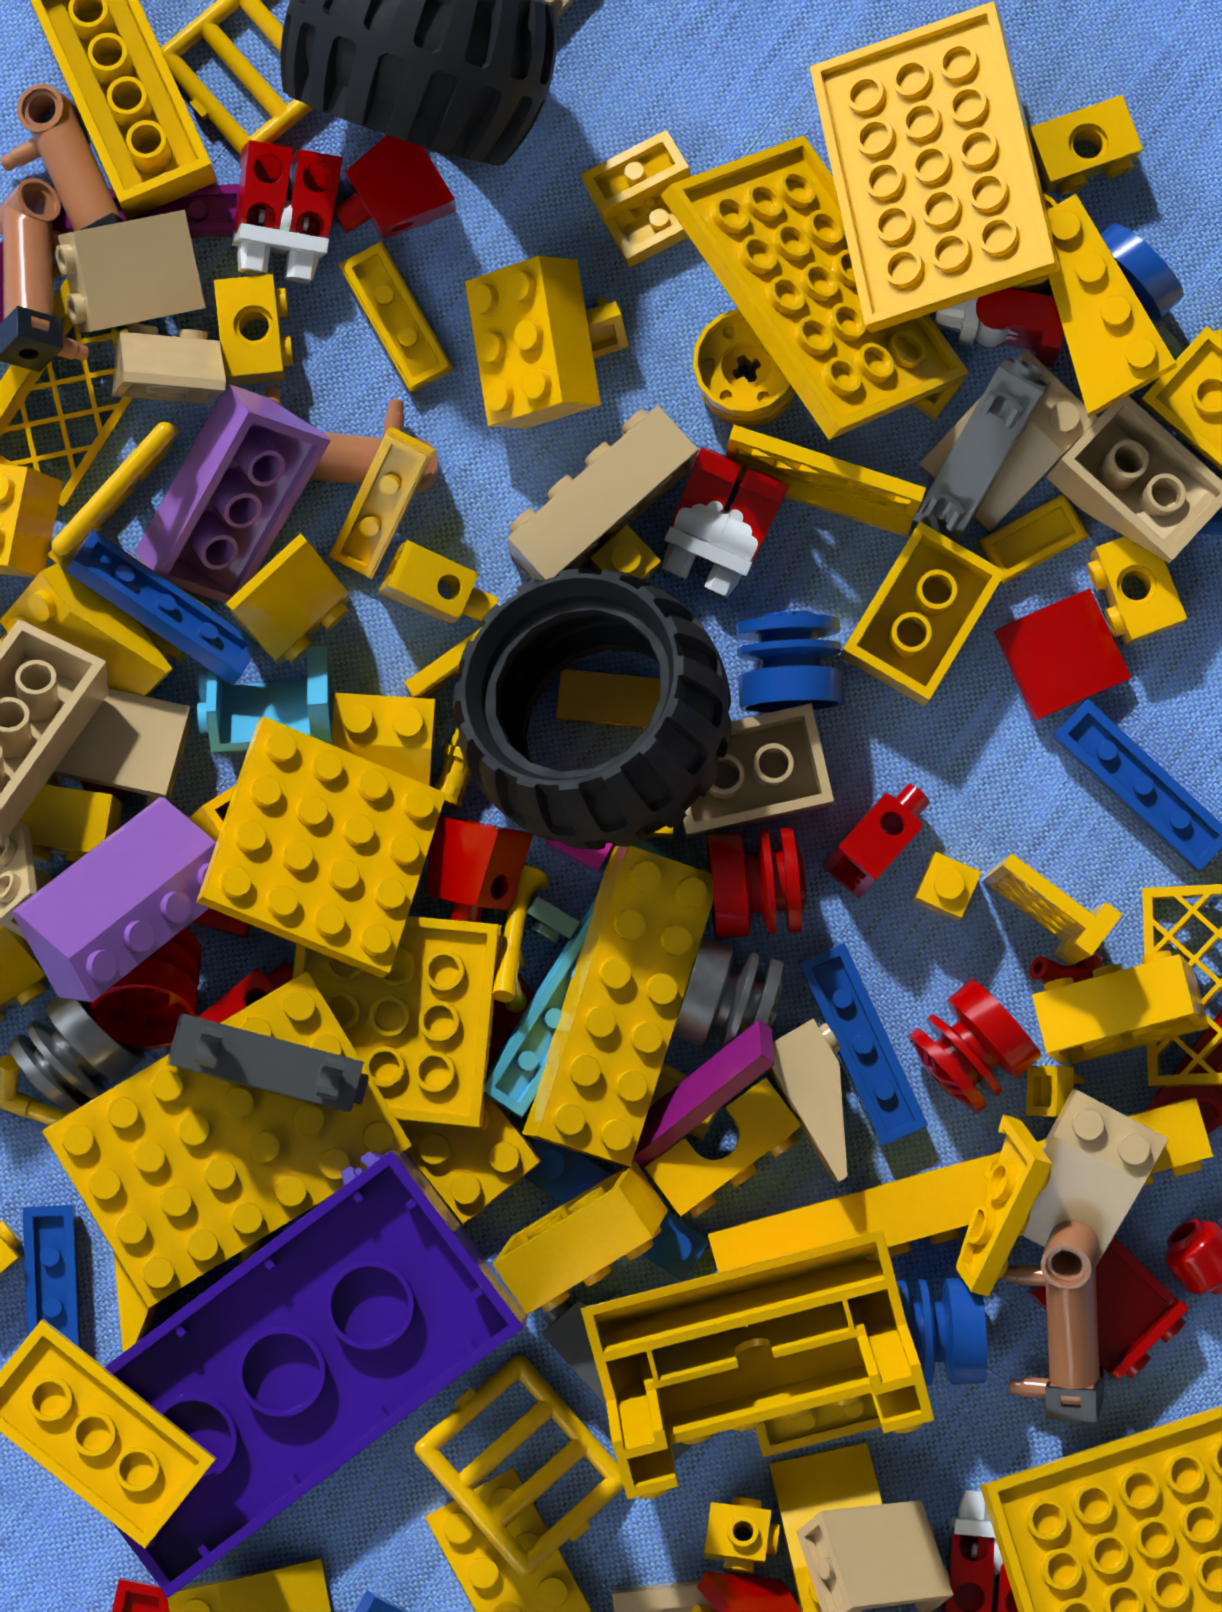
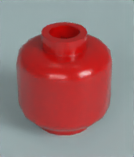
M1192 1219L1181 1224L1167 1239L1169 1247L1165 1254V1260L1168 1267L1190 1293L1198 1295L1209 1292L1213 1295L1221 1294V1227L1216 1222H1200L1198 1219Z

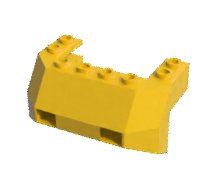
M883 1230L580 1308L606 1400L612 1446L627 1500L637 1497L641 1499H654L666 1494L671 1488L679 1487L672 1444L680 1442L688 1445L698 1444L718 1432L730 1429L737 1432L748 1431L760 1425L761 1421L780 1416L786 1419L798 1418L807 1414L811 1408L831 1403L835 1406H844L857 1401L861 1395L871 1393L883 1434L891 1431L896 1433L913 1432L921 1428L923 1423L934 1421L921 1364L907 1326Z

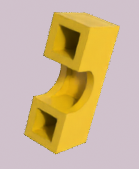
M766 1077L724 1108L735 1123L738 1133L737 1143L729 1155L718 1160L706 1159L692 1148L686 1138H683L644 1167L680 1217L689 1211L692 1217L696 1218L718 1201L713 1192L729 1181L736 1188L759 1171L753 1162L770 1151L773 1157L776 1158L799 1141L793 1132L802 1125Z

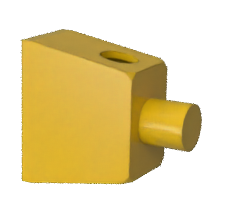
M408 540L396 548L377 594L450 624L458 621L462 614L482 623V618L498 601V597L474 587L478 577L477 572ZM439 581L450 585L452 589L450 600L443 598L439 594Z

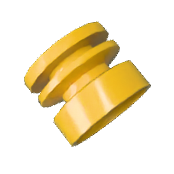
M736 309L720 314L704 327L694 347L693 369L702 400L717 418L731 425L751 428L771 423L786 412L797 393L740 310ZM747 364L751 370H756L757 379L749 383L745 377H740L739 367Z

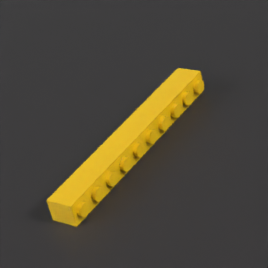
M1188 1098L1127 1115V1117L1168 1138L1144 1186L1155 1183L1153 1173L1171 1168L1174 1177L1193 1173L1203 1169L1201 1160L1213 1157L1196 1098ZM1046 1138L1037 1141L1041 1148ZM1001 1151L709 1232L708 1238L717 1270L722 1272L880 1230L884 1231L890 1257L911 1251L909 1242L929 1236L931 1245L959 1238L958 1228L969 1225L973 1210L978 1205H985L989 1179L984 1177L989 1158L998 1161Z

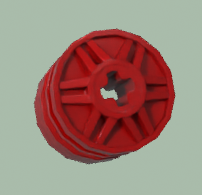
M793 828L779 829V851L771 852L768 830H760L757 838L756 853L746 854L740 832L707 835L708 872L712 873L714 891L711 910L715 939L749 936L753 913L762 914L768 935L776 934L777 911H784L788 933L801 932L802 915L807 902L803 856L795 842Z
M184 928L97 999L90 1002V1016L119 1044L134 1049H159L172 1046L179 1016L187 1014L196 1017L202 945L194 933Z
M971 978L946 1000L951 1013L957 1020L956 1023L950 1026L938 1016L931 1014L925 1020L938 1039L933 1041L918 1027L907 1038L915 1048L920 1063L937 1084L949 1096L964 1103L973 1112L978 1114L987 1106V1103L975 1085L979 1083L990 1094L997 1097L1003 1091L992 1073L996 1066L1000 1067L1010 1076L1018 1078L1042 1055L1032 1039L1010 1013L982 985Z

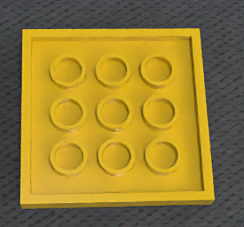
M263 716L256 724L196 903L384 978L390 973L446 793Z
M407 916L390 973L384 978L296 943L293 979L308 971L359 1058L364 1062L365 1068L396 1119L482 1127L485 1103L484 1087L488 1072L494 1009L492 989L499 956L502 925Z

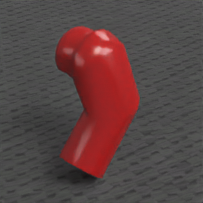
M1094 953L1092 956L1077 962L1076 966H1064L1044 956H1038L1031 963L1029 974L1032 979L1043 984L1069 977L1073 978L1074 983L1093 978L1092 971L1102 967L1104 961L1099 954Z

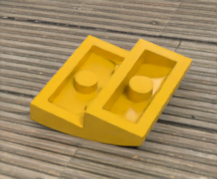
M667 130L580 174L594 206L629 268L689 237L661 197V194L670 184L691 177L688 164Z

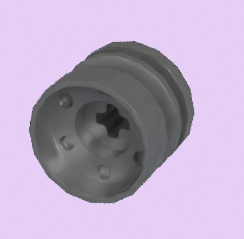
M702 937L672 1037L702 1046L713 1026L722 1029L720 1050H722L736 1038L737 1034H742L758 1020L772 1028L783 992L782 971L784 962L771 958L761 979L755 977L759 963V954L751 952L741 972L732 970L733 946Z
M56 996L46 1006V1012L56 1029L53 1030L39 1021H31L27 1025V1033L30 1038L25 1035H17L9 1043V1050L14 1060L35 1088L51 1102L57 1104L70 1114L90 1102V1098L95 1099L107 1091L98 1072L116 1082H122L145 1059V1055L142 1049H134L119 1044L90 1016L89 1001Z

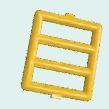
M217 0L160 49L174 80L192 99L190 102L191 108L203 121L208 118L241 156V149L249 140L272 144L314 108L295 99L287 105L218 26L241 7L280 52L283 26L261 0ZM201 39L208 43L272 117L251 136L246 133L181 58L183 54Z
M169 421L157 424L53 539L52 550L47 556L55 563H58L77 553L92 530L97 532L172 450L174 438L180 431Z
M524 1355L513 1356L475 1391L472 1387L454 1402L456 1408L425 1434L414 1447L417 1457L521 1576L532 1574L567 1540L571 1539L572 1542L577 1540L591 1527L588 1521L624 1489L617 1462ZM519 1379L538 1403L458 1473L439 1449ZM552 1418L571 1441L492 1512L474 1492L473 1488ZM585 1456L604 1480L525 1551L506 1527Z

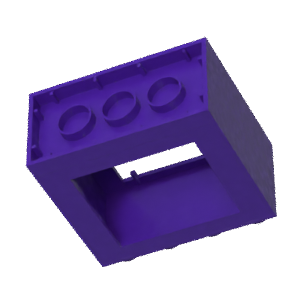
M391 1150L382 1156L379 1153L367 1152L360 1158L361 1162L367 1166L366 1170L363 1171L360 1167L354 1169L352 1166H349L342 1171L341 1175L344 1186L104 1367L217 1458L145 1549L114 1524L168 1598L524 1328L529 1315L525 1314L509 1288L407 1153Z

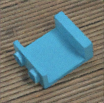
M328 645L308 647L307 680L222 685L221 677L208 668L207 674H199L201 703H197L198 727L200 733L209 734L211 753L248 750L256 724L263 716L332 744V681Z

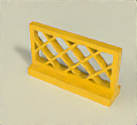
M66 278L53 298L54 316L63 319V337H66L73 327L78 343L88 345L112 340L115 352L117 335L119 332H128V329L116 332V328L112 327L109 328L110 333L82 339L77 324H73L68 315L66 299L70 295V290ZM136 322V323L126 324V325H124V326L128 328L129 325H144V324H142V323H140V322ZM87 359L81 360L83 375L55 380L51 361L41 372L11 364L0 381V439L5 433L25 429L31 457L9 461L0 455V464L13 466L33 464V469L40 472L38 462L67 456L71 477L63 488L59 500V506L64 508L133 398L122 397L118 403L97 407L91 380L113 375L114 368L90 373ZM47 368L50 382L36 384ZM85 381L92 409L63 414L57 387ZM51 388L57 416L29 422L24 403L30 392ZM20 409L23 423L9 426ZM113 411L102 427L99 414ZM93 415L98 434L91 445L71 449L65 421ZM59 422L65 450L36 456L30 428ZM86 452L78 467L75 468L73 455Z
M733 425L729 437L726 456L744 464L737 482L741 483L747 469L752 467L791 484L785 496L787 499L907 538L926 487L737 425Z
M1012 853L993 867L983 879L984 883L1062 941L1052 956L1065 966H1071L1092 956L1123 915L1107 902L1088 911Z
M1222 884L1142 888L1144 956L1163 951L1170 942L1190 959L1188 964L1192 969L1198 966L1216 983L1202 998L1205 1008L1222 990V978L1219 979L1201 960L1222 940V926L1218 930L1199 911L1212 897L1222 896ZM1184 898L1200 899L1192 906ZM1176 899L1188 912L1168 932L1155 920L1154 900ZM1194 917L1214 933L1195 955L1175 939ZM1155 928L1164 936L1157 945ZM1206 1015L1208 1024L1218 1034L1198 1055L1178 1037L1163 1040L1160 1044L1159 1042L1148 1044V1086L1150 1088L1222 1085V1073H1217L1204 1061L1222 1041V1029ZM1175 1041L1193 1060L1179 1075H1160L1159 1056ZM1199 1065L1208 1072L1204 1074H1191Z

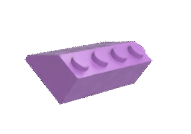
M227 383L225 391L217 401L135 552L144 565L176 587L226 603L257 573L331 440L327 435L273 400Z
M159 797L11 912L58 997L93 1002L209 909V907L196 903L216 842L166 798Z

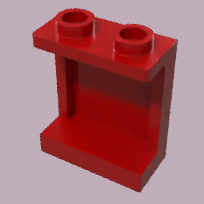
M1115 1234L1096 1266L1099 1365L1103 1366V1369L1112 1378L1119 1380L1124 1374L1129 1379L1138 1374L1151 1359L1146 1352L1159 1339L1167 1343L1184 1327L1186 1321L1181 1316L1189 1307L1182 1300H1178L1116 1238L1117 1235ZM1032 1286L1027 1293L1047 1312L1046 1287Z

